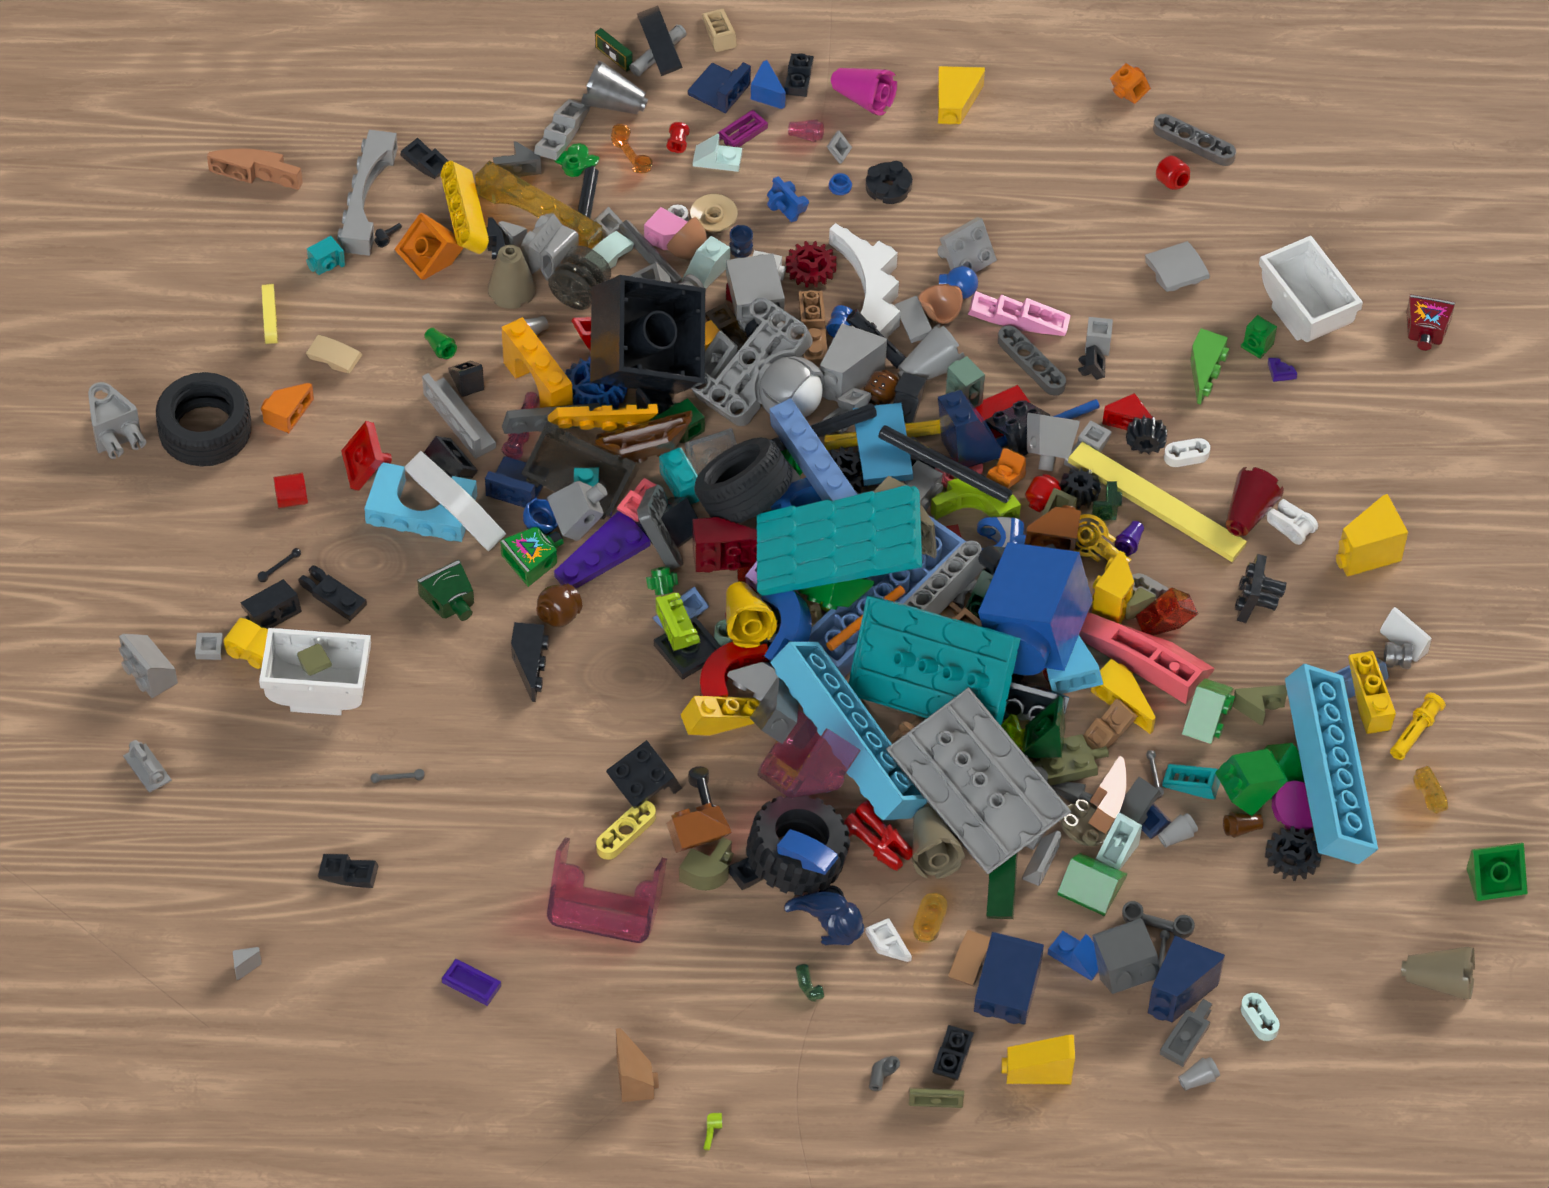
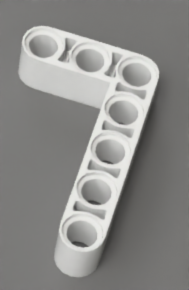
M422 451L404 466L405 471L445 507L488 552L506 535L486 511Z

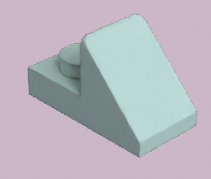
M716 134L696 145L693 166L739 172L742 148L719 145V134Z

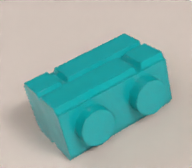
M682 448L661 454L659 456V472L673 496L686 497L690 504L699 502L694 490L698 475Z

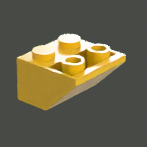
M1119 551L1115 559L1110 558L1105 567V573L1102 576H1097L1092 587L1095 589L1092 596V614L1119 624L1125 618L1127 603L1132 598L1134 586L1133 576L1125 553Z

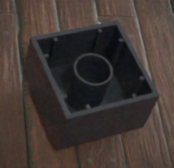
M618 275L593 286L591 290L590 382L633 389L641 387L668 394H678L704 384L706 288L627 275Z

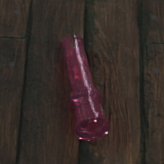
M526 393L521 409L537 408L540 402L537 393ZM529 432L508 434V440L501 449L503 454L513 459L521 458L524 452V443L528 441L530 436Z

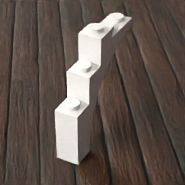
M835 223L829 230V244L845 256L861 279L865 293L861 314L870 323L873 322L880 333L888 338L900 326V310L891 304L898 297L899 281L890 275L897 268L898 252L880 241L871 246L866 240L860 239L847 228H843Z

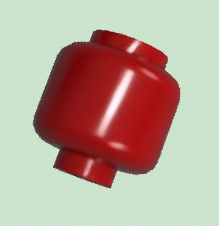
M1168 156L1158 163L1156 178L1170 190H1178L1188 184L1190 168L1178 157Z
M1047 474L1034 477L1025 493V498L1029 502L1028 506L1034 511L1042 512L1053 489L1061 490L1059 481Z

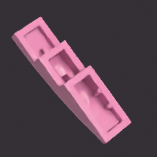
M977 291L972 296L968 312L970 316L994 324L1014 326L1018 330L1059 336L1066 335L1070 319L1069 314L1028 298L1022 303L1000 295L997 300Z

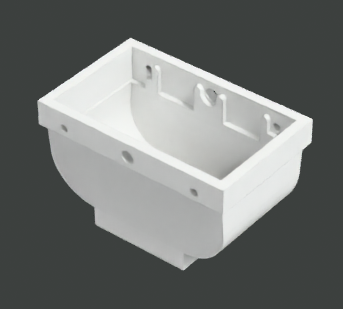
M1312 236L1260 257L1259 265L1262 268V280L1269 297L1273 301L1272 309L1297 341L1302 339L1305 342H1309L1349 325L1354 321L1357 311L1362 309V300Z
M268 628L259 680L260 688L264 689L265 696L269 700L277 704L290 706V712L341 715L342 710L355 709L362 704L371 648V635ZM315 644H320L330 659L332 666L310 676L302 669L297 653Z

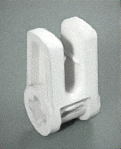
M1285 499L1279 502L1278 511L1271 509L1267 514V521L1298 545L1305 541L1309 533H1314L1318 529V523L1311 514L1302 511Z

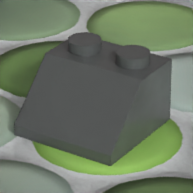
M1141 918L1093 934L1099 977L1112 994L1156 979L1160 970L1158 955Z

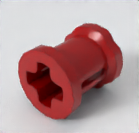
M674 122L669 126L670 138L666 144L669 151L683 153L686 150V137L690 132L688 125L682 122Z

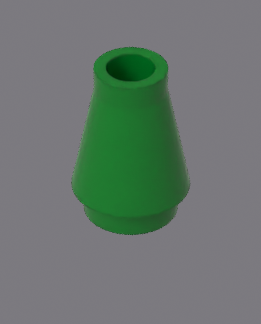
M429 328L425 332L424 338L428 341L438 358L447 360L455 355L457 345L453 338L437 331L435 328Z

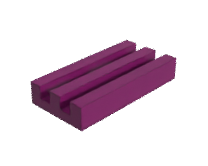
M751 110L719 131V140L723 139L726 146L730 145V147L739 148L766 130L768 123L754 110ZM737 129H739L737 132H735V133L732 134L731 136H728V135H730L731 133H733L734 131H736Z

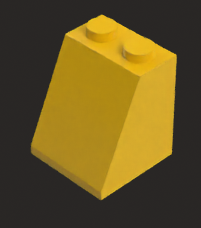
M1388 494L1381 496L1343 528L1341 540H1339L1338 554H1336V562L1340 569L1343 568L1347 577L1402 561L1408 531Z

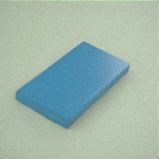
M902 404L876 405V417L855 424L864 486L881 484L888 476L898 481L913 480L910 454L878 437L884 425L907 436Z

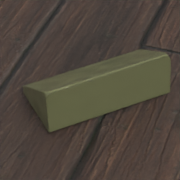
M909 1088L910 1106L963 1107L964 1090Z

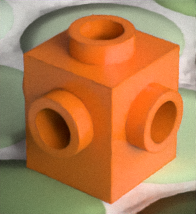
M1127 63L1110 78L1114 86L1113 92L1122 99L1124 97L1134 104L1151 89L1143 71L1138 67L1133 68Z

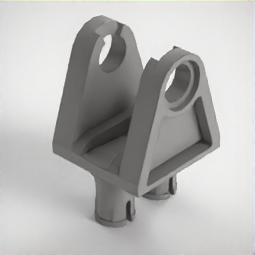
M105 382L93 384L89 388L88 396L98 453L106 450L111 459H116L113 453L115 451L119 458L124 453L120 444L128 441L134 450L139 449L136 444L137 442L143 448L146 444V439L141 434L136 406L111 385ZM101 390L108 394L104 399L95 398V393Z

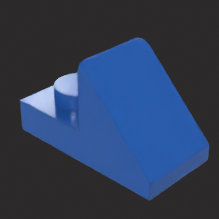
M1062 930L1049 947L1048 955L1092 981L1099 973L1094 942L1087 934L1079 941Z

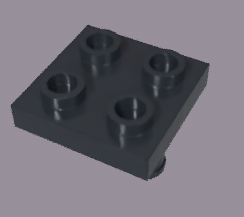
M1257 554L1253 563H1248L1245 576H1241L1238 590L1242 592L1235 604V610L1238 611L1237 621L1247 623L1255 605L1275 611L1279 598H1282L1285 593L1287 582L1265 577L1264 571L1267 556Z

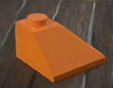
M420 213L394 250L420 279L425 280L452 265L463 247L457 244L455 234L424 213Z

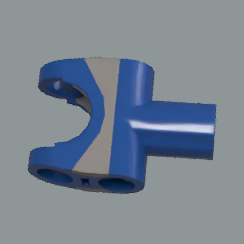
M988 517L981 519L977 523V532L988 539L994 540L997 543L994 546L1006 547L1007 542L1025 544L1024 523L1019 519Z

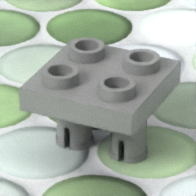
M976 217L940 238L942 245L938 247V255L941 258L947 259L951 270L959 266H966L976 273L997 261L982 218Z

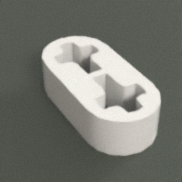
M1201 438L1170 443L1165 448L1164 461L1172 467L1203 463L1209 458L1210 444Z

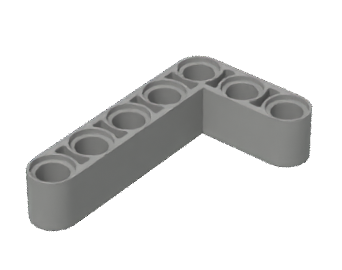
M976 541L964 542L903 605L939 615L984 569L978 560L979 554L982 551L981 545Z

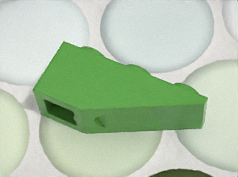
M1202 328L1192 345L1190 358L1197 404L1200 405L1205 396L1209 397L1213 387L1211 382L1213 378H1218L1221 371L1220 363L1221 361H1226L1230 348L1226 347L1228 337Z

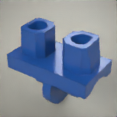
M779 176L774 177L772 180L773 186L767 193L769 198L767 206L772 211L779 209L790 222H795L799 214L806 211L809 200L805 196H796L795 185L791 181L784 182Z

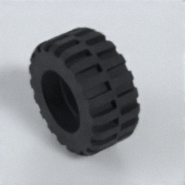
M787 794L785 798L782 796L773 798L772 802L768 801L762 805L761 810L757 811L747 839L746 855L749 858L748 862L753 870L756 869L755 874L761 880L765 879L768 886L771 888L775 886L780 889V892L787 894L789 891L794 892V895H803V892L811 894L818 892V889L820 891L825 890L838 879L850 847V833L848 827L844 825V819L840 814H835L836 810L831 805L826 806L823 804V800L819 798L811 799L809 795L801 794V796H795V794ZM790 829L800 832L829 847L838 854V859L825 875L803 869L801 860L778 854L777 845L780 842L778 838L785 836Z

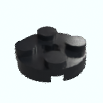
M896 160L871 166L867 171L865 187L872 199L876 200L878 198L883 200L884 204H896L908 197V193L912 190L913 179L909 170L903 167V163ZM885 181H892V182H893V185H889L888 183H884V182H885Z

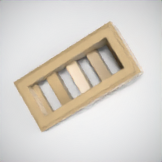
M724 9L702 14V19L716 52L732 49L737 46L735 31Z

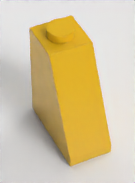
M939 66L938 124L962 123L984 87L985 67Z
M1064 1035L1007 1047L1006 1057H1001V1074H1006V1084L1071 1085L1075 1062L1074 1035Z

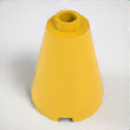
M735 582L731 584L726 591V630L729 638L733 640L734 644L744 648L757 647L761 641L766 638L767 640L772 638L777 627L774 612L747 583Z

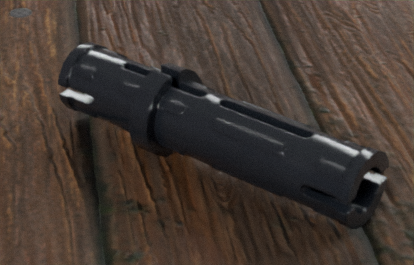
M857 309L853 310L846 318V321L853 327L884 337L877 329V326L873 322L870 323ZM887 339L886 358L898 369V366L907 357Z

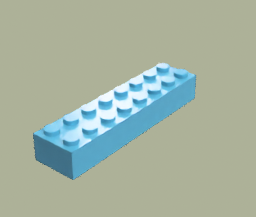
M789 642L770 662L775 668L776 675L788 686L791 696L798 700L803 707L804 714L813 721L817 727L818 734L828 742L834 756L840 759L845 766L846 773L858 784L861 794L870 801L876 815L882 820L912 819L914 814L922 809L927 801L885 750L892 743L819 642Z
M1303 664L1285 678L1318 853L1360 864L1378 850L1344 678L1342 675Z

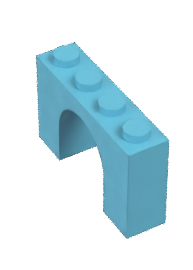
M384 462L379 466L364 508L367 524L376 527L392 528L401 532L418 533L422 536L443 538L447 541L462 542L466 528L441 504L430 510L416 511L407 508L400 502L406 482L404 466ZM452 476V479L476 501V480Z

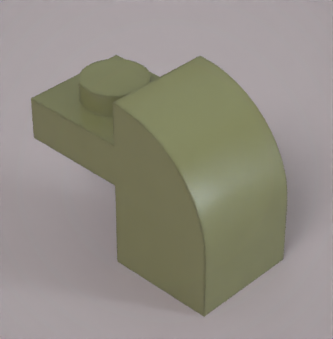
M722 837L711 856L691 848L679 867V882L694 889L704 891L722 886L728 880V866L734 856V853H732V841Z

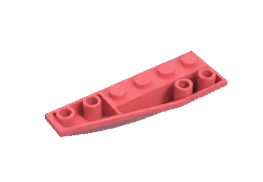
M1089 612L1079 633L1083 642L1117 663L1123 664L1135 674L1184 704L1192 698L1197 685L1205 678L1208 679L1214 671V667L1173 642Z

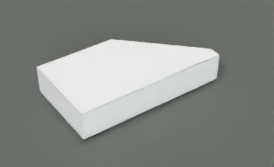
M889 918L865 928V933L877 953L906 962L911 961L912 956Z

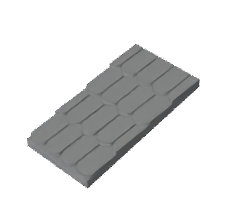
M970 688L965 689L885 749L986 874L991 873L1071 813V810Z

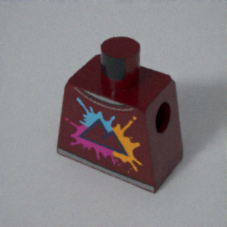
M1410 294L1406 311L1408 338L1418 341L1417 347L1420 350L1427 351L1432 348V344H1442L1452 320L1455 302Z

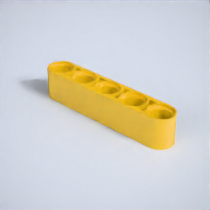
M451 160L447 161L441 169V180L456 242L465 249L481 254L487 248L489 240L472 171Z

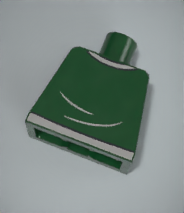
M460 560L454 561L417 580L419 596L440 617L446 619L456 614L460 621H465L472 616L473 611L470 607L474 604V592Z

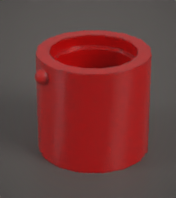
M303 472L273 477L278 509L308 504Z

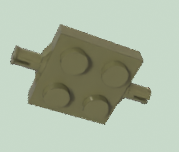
M1080 734L1064 738L1062 758H1036V762L1032 764L1034 767H1041L1046 770L1048 774L1047 783L1051 786L1097 776L1098 767L1095 760L1109 757V752L1106 746L1092 750L1087 746L1083 735Z

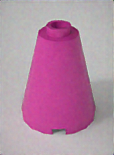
M839 68L831 76V84L835 91L878 116L886 113L883 111L886 106L891 107L897 91V81L893 80V76L896 75L894 72L886 69Z

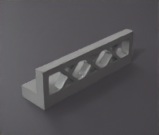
M429 373L422 376L423 394L475 459L496 448L494 439L444 377L435 382Z

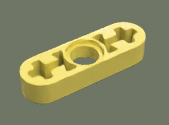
M274 284L262 285L265 343L274 344L278 343Z
M645 801L635 809L631 807L597 838V854L606 860L617 857L654 823L656 819L655 806L651 802ZM640 811H641L642 813H646L647 811L649 812V815H648V816L645 815V814H643V815L639 818V812H640ZM628 825L633 828V832L625 835L620 833L619 829L622 826ZM613 842L612 849L610 847L604 849L603 844L609 846Z

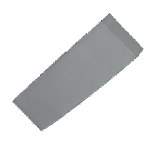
M568 99L554 113L552 123L545 128L543 138L535 145L534 154L556 160L574 138L589 112L590 106Z

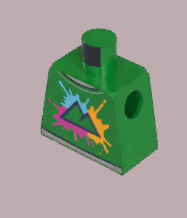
M533 527L501 540V556L529 587L557 564L556 548L563 545L564 541L557 531L546 537L539 528Z

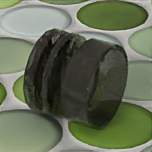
M577 245L570 248L561 264L548 279V286L553 295L566 306L577 310H585L591 306L592 287L611 278V268L608 262L596 251Z

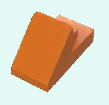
M1004 448L998 464L988 471L987 478L1007 488L1012 487L1025 478L1026 458Z

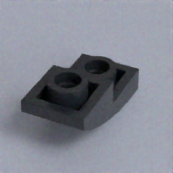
M791 53L784 87L786 95L807 97L814 56L803 53Z
M488 217V227H486L489 240L488 251H492V260H496L498 251L505 246V241L497 222L493 217Z
M948 1025L932 1073L958 1081L973 1041L974 1032Z

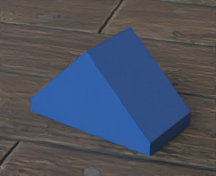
M768 60L762 62L751 83V100L780 109L785 108L786 92Z

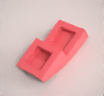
M643 478L634 491H629L618 505L617 510L636 522L640 521L637 515L640 502L646 490L656 486V484Z

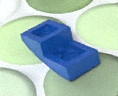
M791 829L777 845L778 854L801 860L803 869L824 875L838 859V854L829 847Z

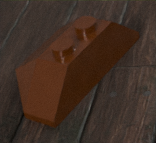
M687 411L597 434L595 442L597 446L625 462L641 463L646 461L649 456L657 455L659 457L661 454L674 450L692 421L693 414L692 411Z

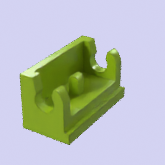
M679 593L656 597V613L674 651L700 643L698 633L691 623Z

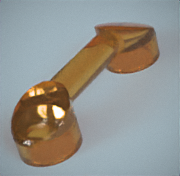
M624 124L614 125L611 132V141L616 147L622 149L632 163V171L635 173L650 172L653 160L646 155L637 156L628 143L631 133L630 128Z

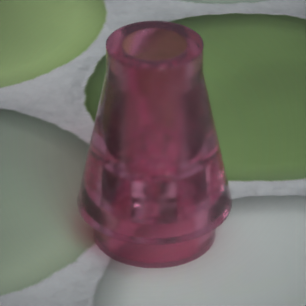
M817 119L790 122L788 134L789 136L799 137L812 142L821 141L824 135L823 122H818Z

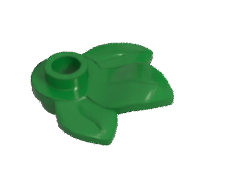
M577 143L571 145L568 151H564L554 161L562 165V169L567 176L577 177L583 173L585 168L596 166L599 162V156L589 155L588 147Z

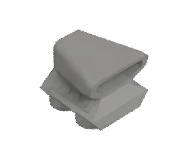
M554 213L542 215L537 220L533 231H529L526 234L521 245V251L531 274L541 269L545 279L551 285H554L577 249L579 235L575 230L562 225Z

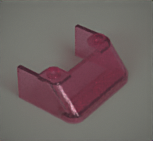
M798 710L796 725L783 744L778 741L775 742L759 767L758 777L789 798L831 792L841 787L844 782V775L861 750L828 728L820 736L813 721Z
M565 837L557 848L547 908L549 922L556 927L633 943L644 942L652 931L661 899L667 858L662 857L655 868L653 881L645 880L638 884L634 897L584 887L585 874L583 870L577 865L566 863L570 838Z

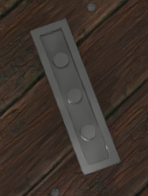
M599 403L509 410L506 412L502 429L504 434L562 429L558 428V425H548V415L557 407L589 406L590 411L600 407ZM572 426V427H570V428H580V427H579V426Z

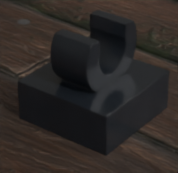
M1095 345L1086 347V355L1078 358V361L1083 366L1078 368V371L1082 376L1092 374L1096 380L1105 378L1106 358Z

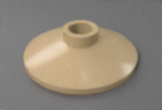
M708 194L698 198L693 203L690 215L691 219L696 216L705 228V231L721 232L727 230L736 222L738 210L730 198L719 194Z

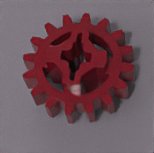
M804 241V246L801 247L799 244H796L795 250H789V256H786L785 271L789 273L790 280L796 278L797 285L803 282L805 283V288H808L809 284H813L815 288H818L819 282L826 285L827 279H833V273H836L837 257L833 256L832 249L826 250V244L819 247L817 246V241H814L813 245H809L807 241Z

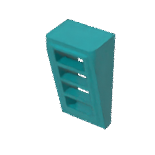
M1168 764L1162 786L1215 800L1221 782L1215 774L1218 770L1216 768ZM1175 774H1180L1178 780H1174Z

